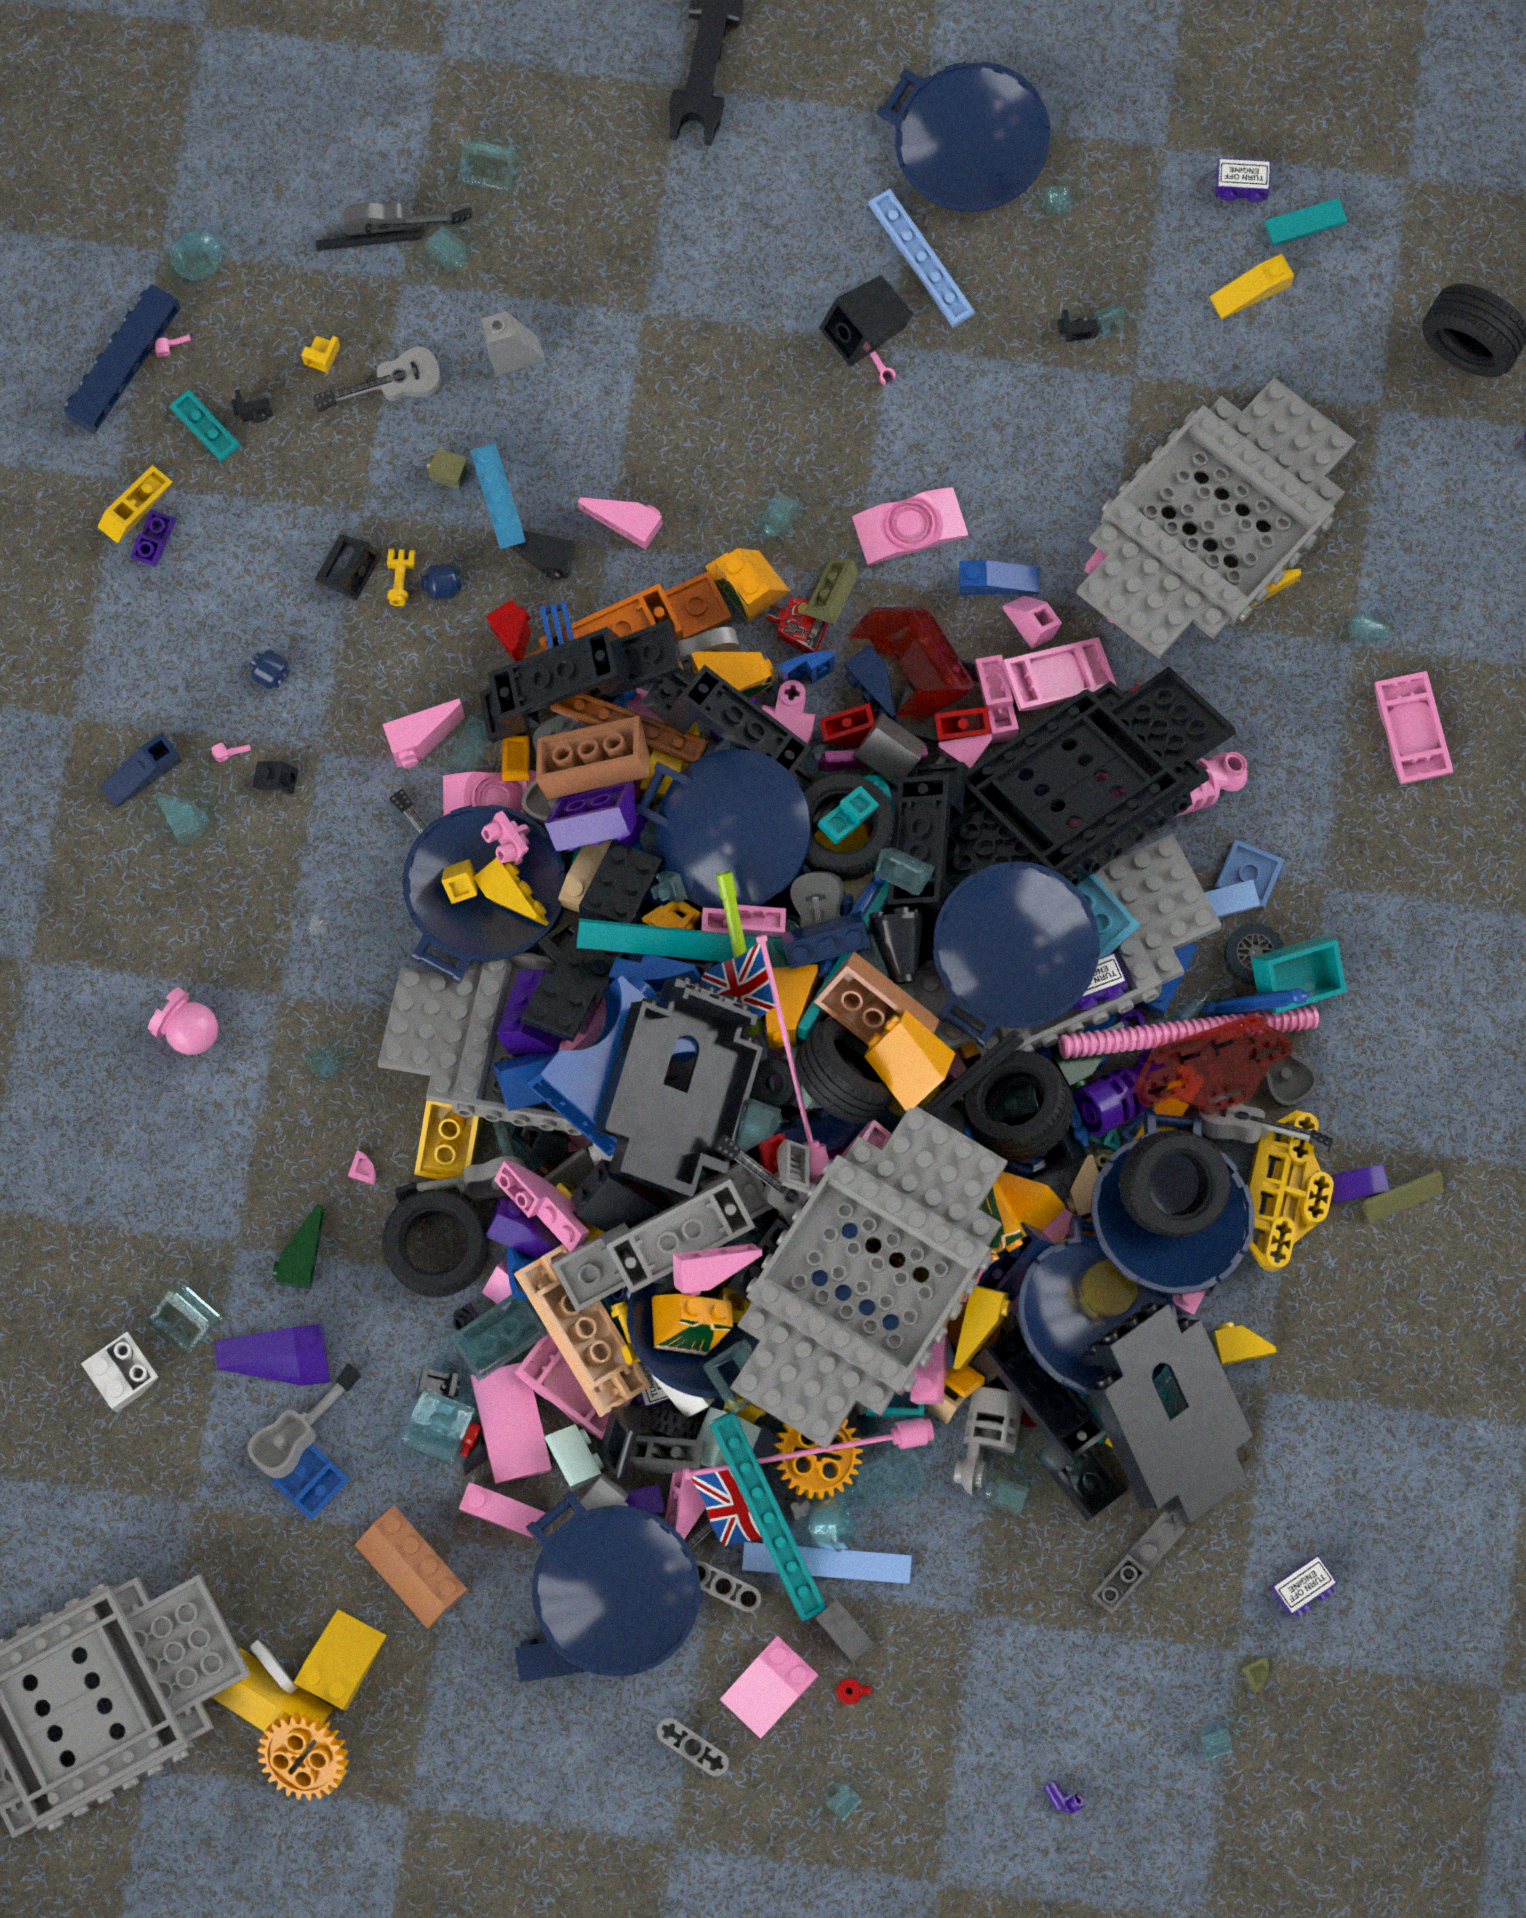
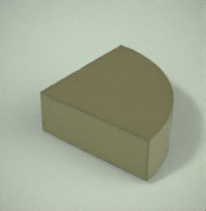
M1266 1655L1240 1668L1253 1694L1260 1690L1267 1680L1269 1662Z

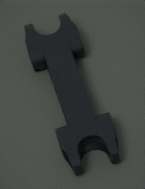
M690 0L688 17L699 20L686 91L677 89L672 91L669 105L670 139H678L680 129L684 123L698 121L704 126V145L712 146L715 134L721 125L725 102L724 97L713 96V83L717 63L720 61L723 48L722 39L723 37L725 38L727 25L740 26L744 8L743 0Z

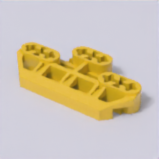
M1297 1110L1277 1121L1284 1124L1289 1122L1288 1125L1304 1127L1311 1131H1318L1319 1128L1318 1120L1313 1114ZM1271 1131L1266 1137H1260L1256 1143L1247 1185L1254 1207V1228L1265 1231L1264 1234L1260 1233L1258 1235L1256 1245L1253 1242L1255 1233L1253 1232L1249 1249L1260 1267L1268 1272H1275L1289 1262L1293 1244L1326 1218L1334 1182L1329 1174L1321 1171L1313 1153L1314 1145L1310 1144L1307 1140L1283 1134L1280 1135L1279 1142L1275 1141V1132ZM1297 1147H1298V1154H1299V1155H1302L1300 1158L1297 1157V1152L1293 1151V1150L1296 1149ZM1269 1155L1281 1158L1280 1161L1274 1162L1271 1178H1267L1271 1160L1268 1158ZM1318 1187L1322 1188V1190L1317 1193ZM1261 1191L1273 1194L1272 1198H1266L1263 1215L1259 1214L1263 1195H1260ZM1277 1227H1281V1232L1285 1233L1282 1237H1280V1231L1276 1229ZM1273 1252H1275V1258L1279 1259L1276 1263L1274 1262V1257L1270 1256Z

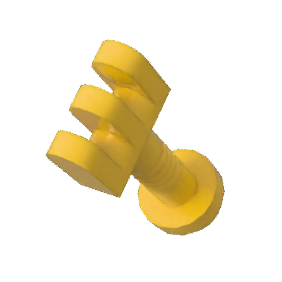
M388 549L387 566L388 568L395 569L394 586L387 594L391 605L403 606L408 600L409 593L404 590L406 569H414L415 550H410L409 559H405V550L399 549L398 559H394V549Z
M623 1301L611 1306L613 1310L611 1316L612 1318L618 1317L623 1327L622 1329L628 1344L620 1349L625 1362L631 1365L639 1362L640 1359L636 1355L628 1335V1303Z

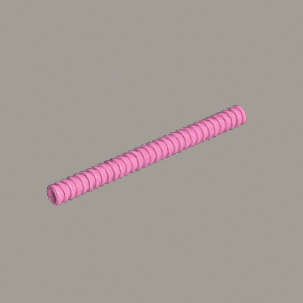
M1308 1005L1307 1007L1300 1006L1278 1014L1261 1011L1260 1013L1254 1011L1253 1013L1246 1012L1245 1014L1214 1016L1213 1019L1206 1017L1205 1020L1203 1018H1198L1197 1021L1190 1019L1189 1022L1182 1020L1181 1023L1180 1021H1174L1173 1023L1166 1022L1165 1024L1158 1023L1157 1025L1150 1024L1149 1026L1142 1025L1141 1027L1137 1025L1133 1028L1129 1026L1125 1029L1121 1027L1117 1030L1112 1028L1109 1031L1104 1029L1101 1033L1096 1030L1093 1033L1087 1031L1085 1034L1079 1032L1077 1035L1071 1033L1069 1036L1063 1034L1059 1039V1051L1064 1059H1069L1070 1056L1077 1058L1078 1055L1085 1057L1086 1055L1093 1056L1094 1054L1101 1055L1102 1053L1109 1054L1110 1052L1117 1053L1118 1051L1125 1052L1126 1050L1134 1051L1135 1049L1142 1050L1143 1048L1150 1049L1151 1047L1158 1048L1159 1046L1166 1047L1167 1045L1174 1046L1175 1044L1182 1045L1183 1043L1187 1045L1191 1042L1195 1044L1199 1041L1201 1043L1214 1040L1220 1041L1222 1038L1228 1040L1230 1037L1236 1039L1238 1036L1244 1038L1246 1035L1252 1037L1254 1034L1260 1036L1262 1034H1276L1277 1032L1308 1030L1309 1028H1317L1319 1014L1314 1005Z

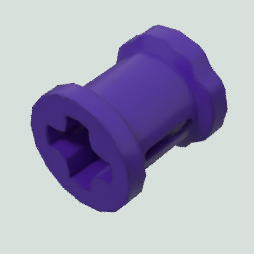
M1135 1009L1123 1013L1120 1020L1124 1024V1029L1128 1025L1127 1021L1130 1022L1132 1018L1136 1020V1026L1141 1027L1145 1024L1143 1014Z

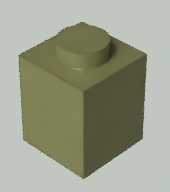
M437 448L435 455L429 457L426 466L430 480L459 490L469 468L467 458Z

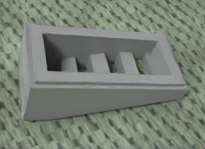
M784 1139L777 1148V1162L781 1184L808 1193L810 1147Z

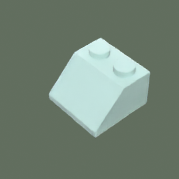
M575 1424L544 1437L572 1491L587 1485L601 1476L600 1469L604 1468V1465L597 1452L593 1455L590 1453L587 1445L592 1442L584 1428L578 1430Z

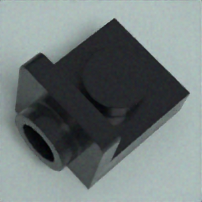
M1068 309L1062 310L1061 319H1057L1059 334H1064L1066 343L1097 338L1098 325L1096 319L1079 318L1070 323Z

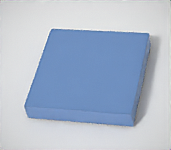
M1235 839L1214 889L1253 880L1260 903L1259 908L1264 909L1285 859Z

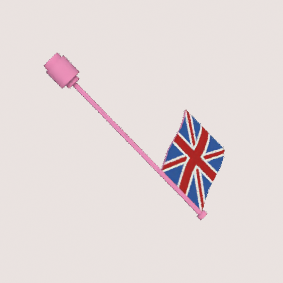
M760 935L756 937L758 944L738 957L715 965L705 972L701 979L703 985L716 989V994L723 997L724 995H732L739 998V1003L749 1006V1012L758 1015L757 1019L773 1008H776L807 1137V1142L803 1143V1145L810 1147V1182H820L824 1176L822 1171L829 1161L825 1144H819V1140H813L765 942L768 941L767 935Z
M919 1417L895 1422V1428H891V1434L829 1445L827 1450L823 1447L758 1458L757 1460L759 1464L887 1440H892L894 1445L898 1444L900 1449L927 1445L928 1441L934 1440V1431L930 1419ZM727 1464L690 1471L689 1468L683 1469L684 1480L692 1479L703 1498L712 1528L724 1546L762 1539Z

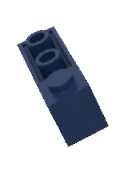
M868 645L844 663L847 672L845 678L852 688L858 687L861 690V696L867 704H873L878 709V716L884 713L898 724L886 664L872 647Z
M160 733L140 747L101 787L116 808H118L177 766L182 760L165 735Z

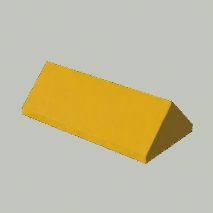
M242 1648L238 1650L251 1676L212 1697L262 1731H265L269 1724H272L277 1717L281 1719L285 1713L292 1717L295 1711H298L301 1718H303L306 1712H309L310 1720L313 1721L317 1716H320V1724L323 1725L333 1710V1707L298 1685V1688L292 1694H288L279 1686L260 1660ZM312 1741L308 1744V1746H307V1747L305 1748V1750L302 1752V1754H301L302 1757H303V1755L305 1754V1752L307 1751V1749H308V1747L310 1746V1744L312 1743Z

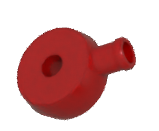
M471 1422L462 1441L463 1447L459 1453L460 1455L468 1457L470 1449H473L482 1428L479 1424Z
M853 1678L841 1680L836 1687L837 1698L846 1705L857 1703L862 1695H871L870 1685L861 1686ZM851 1688L852 1694L848 1695L846 1689Z

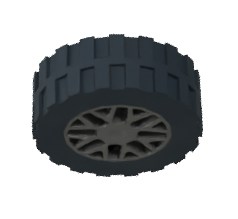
M1248 923V925H1242L1231 934L1225 946L1224 962L1227 964V970L1233 974L1235 979L1241 980L1244 984L1256 985L1251 957L1284 947L1283 940L1281 941L1280 935L1274 932L1273 928L1264 926L1261 923Z

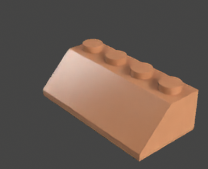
M639 716L537 738L536 781L547 799L649 777L650 756Z
M854 951L835 971L814 1000V1003L866 1044L874 1033L878 1032L881 1034L886 1029L884 1026L893 1015L900 1016L905 1010L933 1034L940 1020Z
M392 1506L374 1522L355 1544L358 1550L427 1629L470 1592L395 1506Z

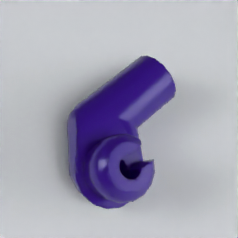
M1055 1781L1043 1788L1058 1811L1073 1814L1079 1812L1084 1806L1082 1796L1078 1794H1063Z

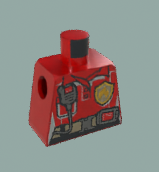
M790 598L786 610L771 605L766 620L779 624L777 638L805 654L817 652L829 623L806 615L805 610L810 601Z

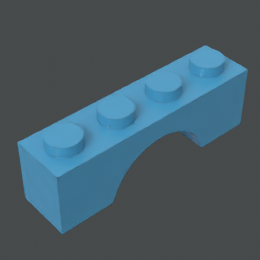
M496 444L470 450L499 548L503 549L524 543L525 538Z

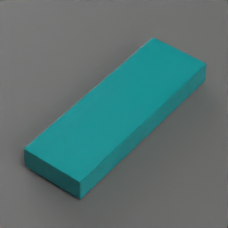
M1339 198L1265 220L1264 225L1274 247L1347 224V218Z
M189 389L169 405L178 418L221 463L241 447L240 443Z

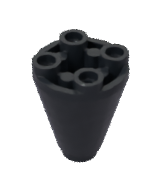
M900 907L893 909L894 914L885 915V912L870 913L869 928L889 978H892L893 983L896 985L915 982L914 976L917 975L924 922L921 909L910 910V907Z

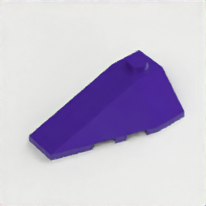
M504 1197L497 1199L485 1237L537 1259L563 1244L537 1215L528 1218L514 1201Z
M321 1324L292 1327L214 1341L216 1365L219 1370L301 1386L330 1382L325 1332Z

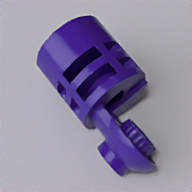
M1145 1051L1139 1054L1138 1061L1131 1068H1117L1076 1089L1072 1097L1083 1117V1126L1088 1128L1090 1135L1097 1137L1144 1114L1147 1109L1145 1089L1169 1082L1174 1075L1172 1066L1162 1058L1160 1052Z

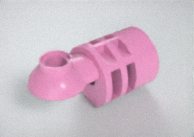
M1223 752L1215 754L1209 761L1204 758L1197 760L1196 762L1208 772L1209 780L1190 792L1193 804L1186 811L1179 813L1175 817L1214 805L1222 789L1230 792L1242 789L1248 777L1245 758L1237 752Z

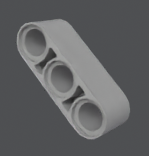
M696 1561L697 1567H702L706 1571V1578L700 1582L701 1591L746 1613L754 1612L760 1607L761 1595L755 1587L705 1562ZM723 1579L728 1580L732 1585L730 1592L724 1595L719 1594L715 1588L717 1582ZM746 1592H752L757 1597V1601L752 1607H745L741 1603V1596Z

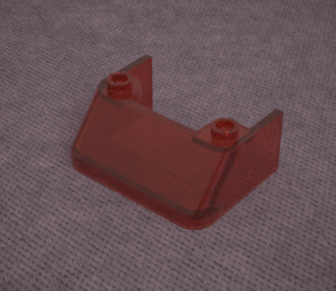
M871 607L849 634L850 639H870L874 649L879 654L895 655L916 691L896 713L898 718L929 717L965 696L974 685L972 678L935 618L924 608Z

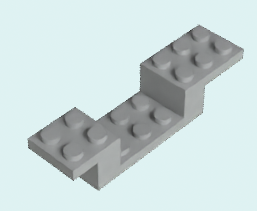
M737 1162L728 1168L727 1174L713 1175L700 1182L699 1185L703 1191L695 1194L694 1197L672 1206L631 1229H628L624 1222L551 1261L576 1312L627 1286L630 1293H633L673 1271V1254L718 1248L755 1228L751 1219L774 1208L768 1205L762 1198L764 1186L761 1180Z

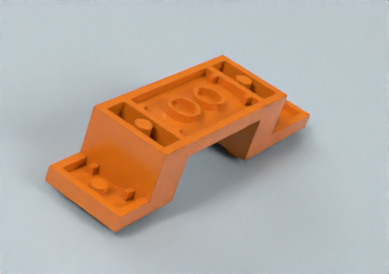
M707 571L666 591L663 590L660 583L572 623L571 627L574 639L605 627L611 629L618 636L624 637L670 619L674 623L677 641L697 636L732 620V616L710 572ZM565 626L561 628L564 643L569 641ZM555 631L551 633L554 647L559 645ZM546 636L539 638L540 649L525 655L523 659L548 650Z

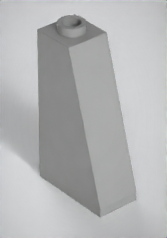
M507 311L481 319L487 350L495 376L546 362L538 336Z

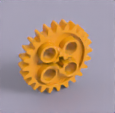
M848 1419L844 1421L835 1435L839 1444L861 1440L860 1438L851 1437L856 1430L855 1428H845ZM783 1423L782 1426L786 1432L776 1433V1436L781 1439V1443L772 1445L774 1448L779 1449V1453L772 1456L795 1452V1447L807 1450L822 1446L812 1440L809 1445H805L801 1440V1433ZM849 1447L822 1452L839 1455L841 1457L840 1461L830 1458H817L815 1455L800 1456L807 1462V1468L802 1473L796 1468V1461L800 1457L780 1460V1463L774 1467V1470H783L784 1473L781 1474L779 1480L789 1479L786 1486L787 1489L797 1486L796 1495H801L806 1490L807 1499H812L814 1493H816L817 1499H823L824 1491L828 1497H834V1488L838 1492H844L842 1483L851 1485L853 1482L849 1475L859 1474L853 1466L854 1464H862L861 1460L855 1458V1454H859L863 1450ZM826 1463H830L833 1466V1475L830 1478H826L823 1474V1466Z
M295 1711L292 1717L285 1713L281 1719L277 1717L272 1724H269L259 1740L262 1744L257 1751L262 1753L258 1761L266 1763L262 1769L263 1773L270 1772L272 1774L268 1781L273 1782L276 1780L279 1782L277 1790L285 1787L287 1788V1796L294 1791L298 1800H300L303 1794H306L307 1799L311 1801L314 1795L321 1799L325 1793L331 1794L334 1788L339 1786L347 1772L345 1767L349 1761L344 1759V1757L347 1755L348 1750L340 1749L345 1741L344 1739L336 1740L335 1736L339 1732L338 1730L331 1732L328 1730L330 1722L321 1725L320 1716H317L313 1721L310 1720L309 1712H306L303 1718H301L298 1711ZM313 1739L316 1740L317 1743L295 1772H291L290 1768Z

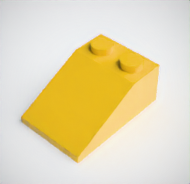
M426 1101L414 1175L436 1180L462 1176L464 1168L473 1165L484 1117H463L453 1112L451 1104Z
M337 1609L307 1657L294 1684L347 1711L387 1635Z

